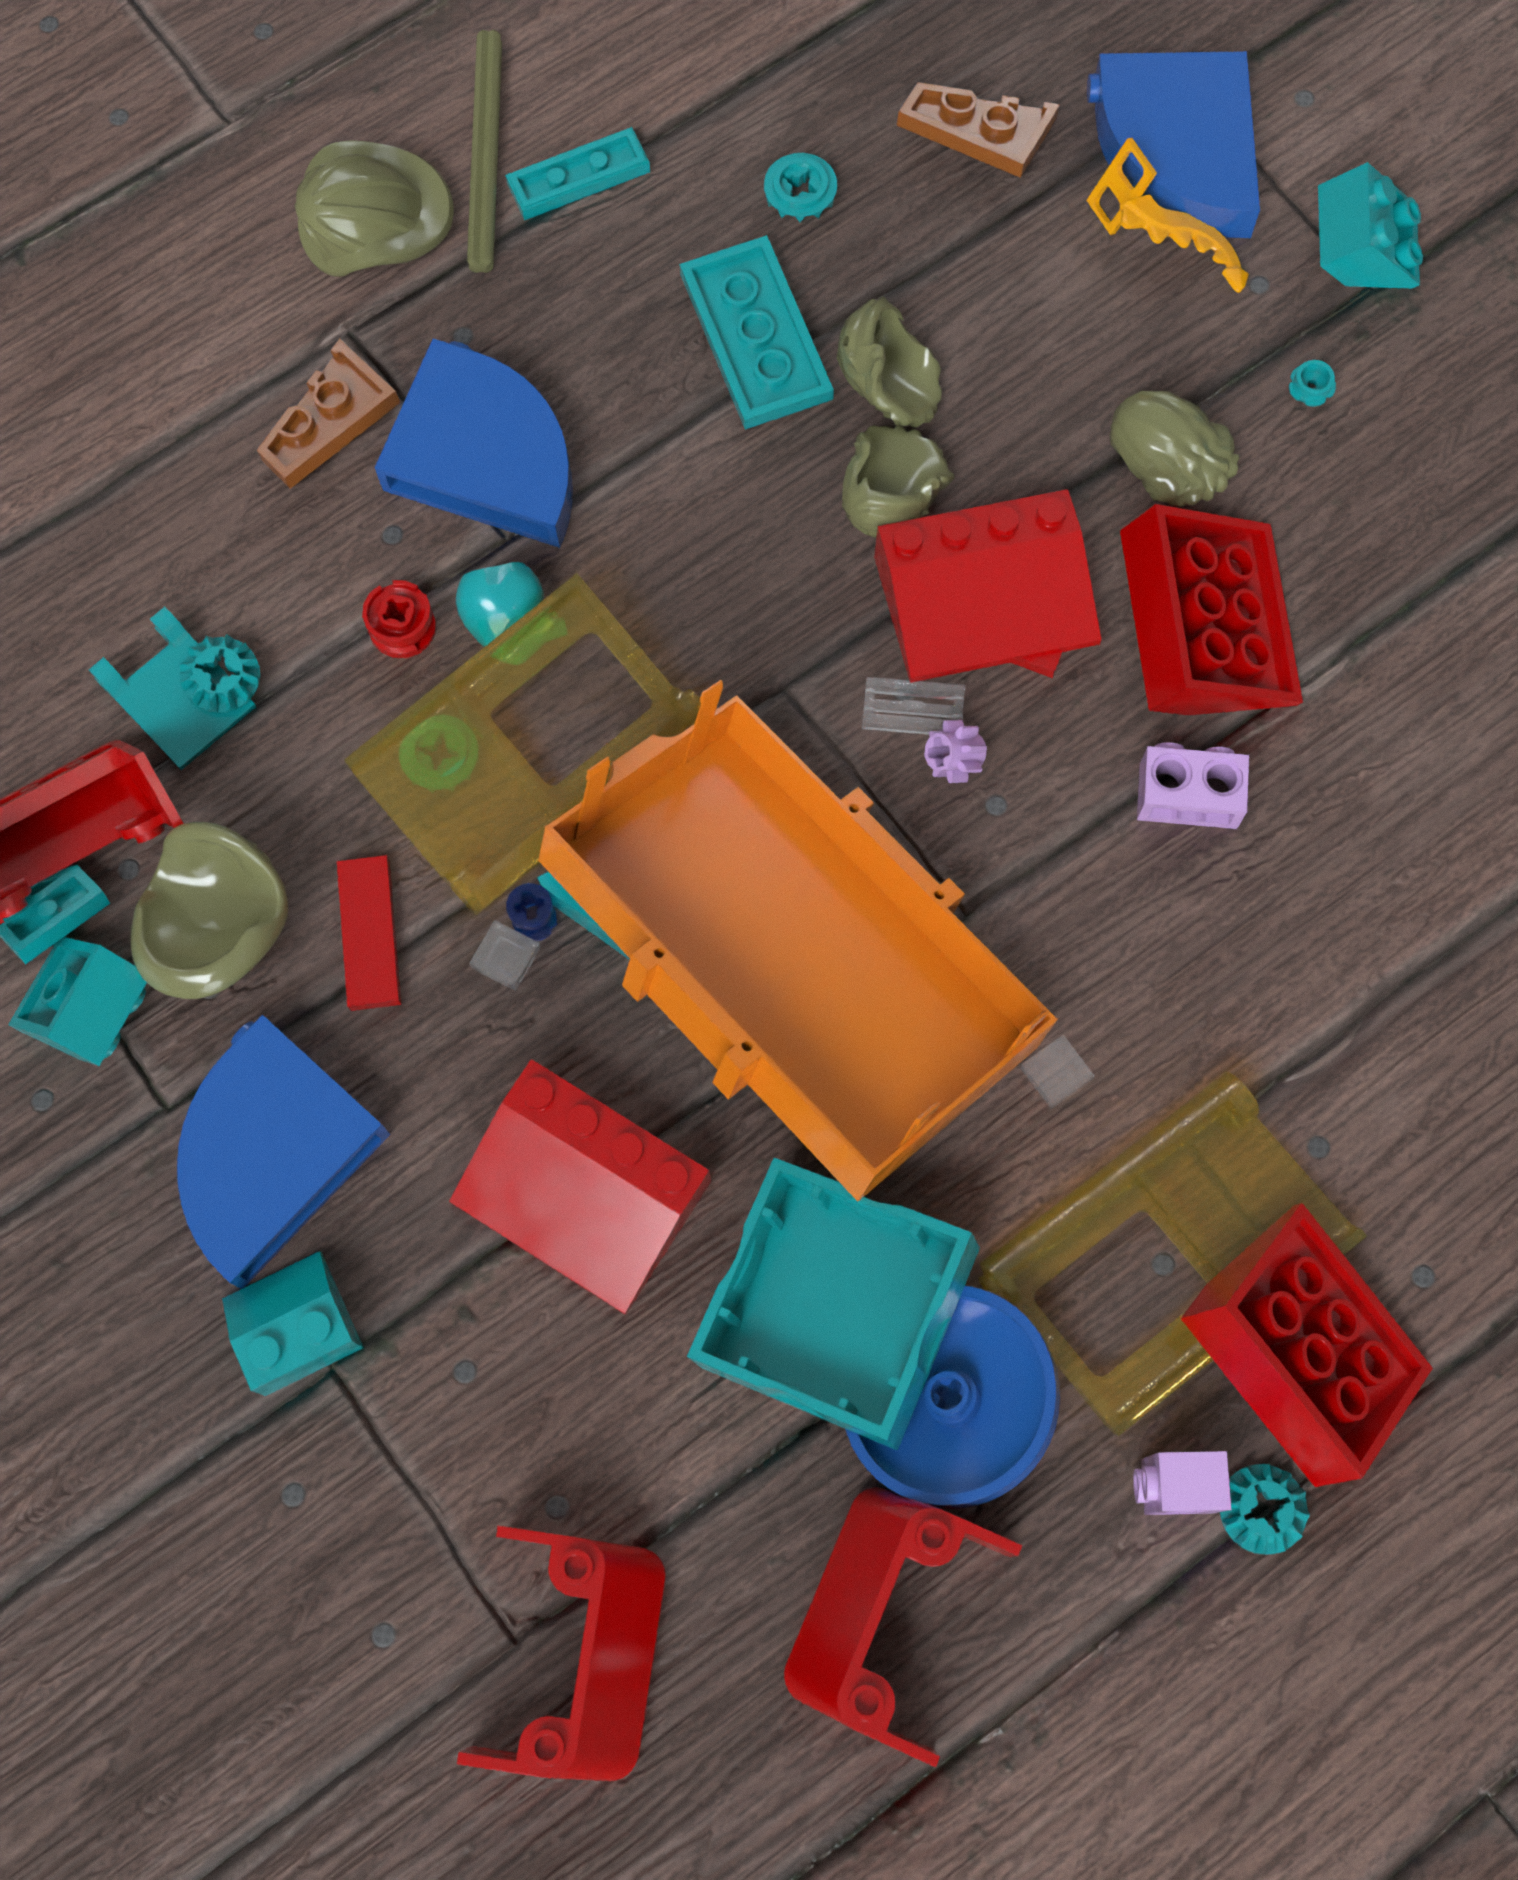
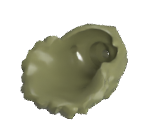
M884 296L878 300L870 299L849 316L841 330L836 359L843 375L861 397H864L870 405L875 406L876 410L883 412L885 418L892 419L895 425L918 427L923 423H929L937 412V404L941 401L942 389L939 385V375L941 372L939 362L934 358L930 348L922 345L915 336L906 331L901 321H904L901 312L889 303Z
M1140 391L1126 398L1115 409L1110 426V444L1123 458L1133 475L1142 480L1144 488L1153 501L1168 502L1171 506L1177 507L1185 504L1195 505L1201 499L1208 502L1213 498L1215 492L1222 493L1228 486V480L1237 474L1239 455L1233 454L1235 446L1230 430L1224 425L1210 422L1207 414L1190 401L1168 391Z
M873 425L868 427L866 432H860L854 443L856 451L846 468L843 480L842 508L846 512L847 519L855 528L872 538H876L877 526L929 515L928 508L934 502L937 494L946 488L955 479V476L948 469L942 449L938 448L934 440L923 438L918 430L914 429L907 432L900 425H897L894 429L887 426L878 427Z

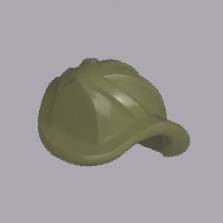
M356 140L331 143L323 147L315 155L307 167L304 178L298 185L296 203L294 204L298 216L299 236L307 256L319 270L334 277H344L354 271L374 266L404 264L414 261L432 251L444 240L450 231L454 218V204L451 192L441 174L431 164L419 156L397 147Z
M197 821L184 823L167 834L155 873L136 904L131 927L133 961L139 974L151 987L165 995L176 998H205L234 985L258 964L278 939L285 925L289 909L285 886L269 857L258 848L257 843L245 839L232 829L216 823Z

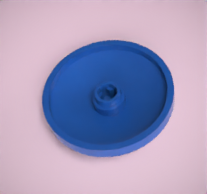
M965 1286L898 1451L845 1429L851 1446L865 1468L879 1482L903 1497L943 1509L972 1507L996 1499L1016 1487L1033 1471L1051 1443L1060 1409V1383L1053 1355L1041 1333L1017 1307L994 1293Z

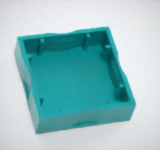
M773 1158L743 1226V1234L736 1258L715 1290L687 1357L704 1370L898 1451L980 1247L972 1232L901 1205L880 1203L865 1197L857 1201L840 1182Z

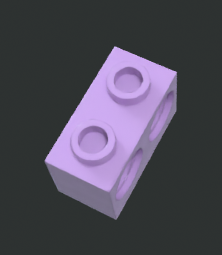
M1168 742L1157 744L1154 747L1147 746L1139 768L1137 820L1237 829L1247 813L1249 755L1235 754L1232 749L1226 747H1212L1205 751L1186 750L1180 744ZM1159 774L1171 775L1177 780L1179 787H1164L1158 782L1156 776ZM1216 778L1222 780L1228 786L1229 791L1221 793L1213 790L1208 785L1207 779Z
M1227 1451L1156 1453L1141 1459L1142 1469H1134V1496L1136 1503H1144L1145 1515L1212 1514L1231 1510Z

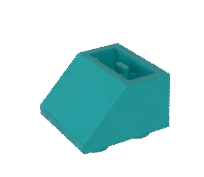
M1368 162L1318 185L1320 267L1344 286L1412 289L1420 285L1419 265L1422 264L1423 254L1418 243L1417 224L1421 222V212L1417 202L1412 197H1407L1393 184L1388 176H1383Z

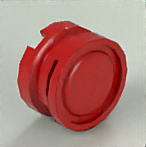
M392 580V585L383 588L379 585L369 593L363 603L362 618L373 645L381 653L392 658H409L420 654L430 645L436 632V620L427 595H424L419 590L418 585L403 580Z

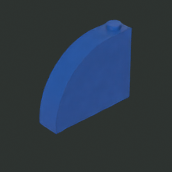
M1247 51L1100 54L1096 73L1088 75L1087 102L1095 103L1098 139L1108 165L1111 164L1127 138H1133L1157 172L1142 196L1150 194L1154 201L1162 208L1190 214L1207 225L1216 228L1225 238H1251L1260 212ZM1131 152L1123 163L1122 170L1135 188L1143 176V167Z
M433 338L374 467L383 491L560 548L570 521L573 503V484L564 436L549 404L531 383L509 366L494 358L475 352L463 343L456 341L446 343Z
M263 1015L255 1023L253 1021L246 1023L235 1033L231 1040L232 1046L211 1068L199 1086L185 1117L178 1146V1189L181 1206L189 1229L208 1261L229 1283L240 1289L245 1288L391 1135L376 1118Z

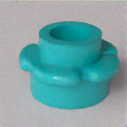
M1306 361L1295 368L1290 375L1292 382L1289 384V392L1291 396L1307 406H1320L1325 403L1326 398H1331L1335 393L1336 382L1334 372L1323 361ZM1308 383L1314 384L1316 387L1310 388Z

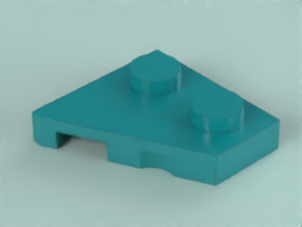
M78 865L71 866L31 886L32 892L25 897L28 905L14 915L3 919L4 923L0 924V937L26 965L105 908L110 902L102 889Z

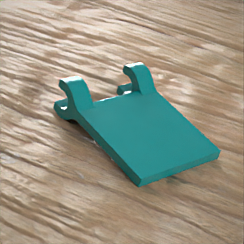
M164 606L150 618V621L156 626V631L168 643L163 650L128 679H123L104 657L88 670L100 686L130 715L180 770H183L256 708V705L250 699L236 710L216 713L203 710L189 700L180 685L179 664L183 663L188 653V647L196 646L198 643ZM219 665L216 668L203 669L204 672L211 675L215 690L222 676H228Z

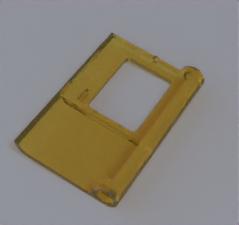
M576 573L345 758L344 761L354 776L462 903L474 915H478L540 863L538 858L545 826L583 801L588 769L609 757L610 767L606 785L613 761L653 734L660 737H673L681 734L695 724L701 703L699 702L700 698L691 689L683 692L669 683L640 646ZM593 633L603 641L652 701V706L559 784L551 786L543 781L493 722L491 711L584 635Z
M1229 1072L1223 1073L980 1263L984 1274L978 1280L983 1289L1010 1302L1032 1322L1046 1341L1055 1364L1100 1420L1117 1436H1120L1212 1362L1213 1359L1180 1319L1183 1316L1182 1314L1107 1375L1097 1376L1090 1371L1036 1304L1034 1294L1041 1287L1138 1212H1145L1152 1217L1206 1283L1212 1280L1291 1207L1301 1202L1343 1255L1367 1237L1361 1228L1353 1226L1262 1124L1257 1118L1259 1106L1254 1096L1236 1076Z

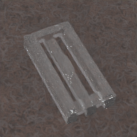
M866 677L862 729L929 735L930 731H943V721L947 719L876 714L873 712L962 720L965 685L923 681L910 683L909 680ZM875 694L954 700L953 705H943L914 700L875 699Z

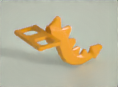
M1127 138L1086 200L1110 235L1116 234L1122 225L1125 229L1142 228L1146 230L1151 240L1156 244H1161L1166 237H1171L1181 248H1187L1191 240H1193L1199 252L1205 253L1210 249L1215 252L1212 257L1213 261L1224 264L1227 267L1223 270L1222 274L1237 293H1240L1246 286L1249 273L1241 268L1240 261L1232 245L1216 228L1207 225L1188 213L1162 208L1154 201L1150 194L1142 196L1157 172L1133 138ZM1131 152L1143 167V176L1135 188L1122 170V165ZM1107 187L1111 189L1120 203V209L1112 221L1107 217L1099 203L1100 197Z

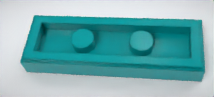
M630 127L505 176L510 192L525 221L650 173V162L633 128Z

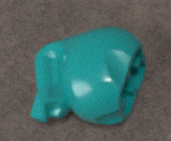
M511 562L482 568L462 576L457 588L455 601L458 615L472 636L501 662L515 666L523 665L545 643L567 636L564 618H558L552 608H542L544 591L540 580L524 563Z

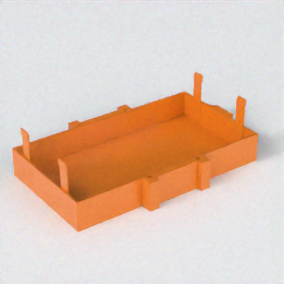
M720 680L702 692L699 700L701 705L694 725L677 736L660 737L653 734L612 762L606 785L610 767L609 757L588 769L583 801L545 826L538 861L630 958L622 986L637 1002L648 995L717 1069L712 1083L729 1100L746 1085H749L857 1201H860L1035 1051L1058 1019L954 915L965 893L950 878L939 884L870 814L874 802L859 787L840 800L737 695L717 708L723 689V683Z

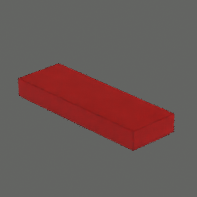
M387 855L337 861L347 1007L350 1011L401 1005L390 860Z

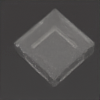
M494 920L469 964L472 969L516 991L541 947L539 942Z
M1064 1035L1026 1060L1020 1067L1051 1109L1095 1077Z

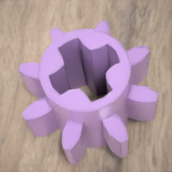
M962 720L943 721V731L929 732L930 738L925 746V758L928 765L933 769L932 775L934 777H947L949 783H966L969 778L968 773L982 772L981 766L986 758L987 746L983 738L978 734V726H964Z

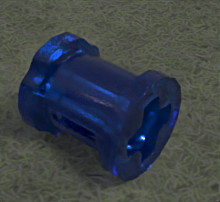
M527 883L516 887L509 894L506 901V911L512 921L516 934L531 942L548 938L557 924V914L548 891L540 885ZM536 906L537 918L528 920L527 908Z

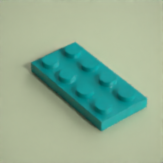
M767 235L679 264L681 278L745 430L833 400L834 389Z

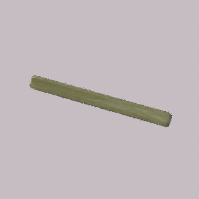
M494 29L491 31L481 30L477 34L467 249L469 269L474 273H488L493 269L502 62L501 35Z

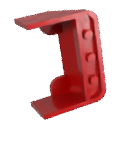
M121 740L108 742L0 798V924L4 923V918L14 915L28 905L25 897L32 892L31 886L119 838L124 840L135 838L137 843L151 840L165 830L163 823L172 828L184 824L142 750Z
M874 1487L864 1490L854 1499L786 1662L784 1680L789 1693L799 1702L843 1725L936 1768L940 1756L934 1749L888 1729L895 1710L894 1692L890 1684L882 1676L863 1668V1662L905 1558L929 1567L944 1565L957 1554L963 1537L1007 1557L1019 1556L1023 1545L942 1509L903 1497L885 1488Z
M498 1525L496 1537L550 1545L551 1552L548 1571L555 1588L567 1596L589 1599L570 1718L542 1716L532 1721L521 1734L517 1753L470 1746L458 1753L457 1764L541 1778L616 1781L622 1779L633 1770L640 1755L666 1583L664 1563L656 1553L646 1548Z

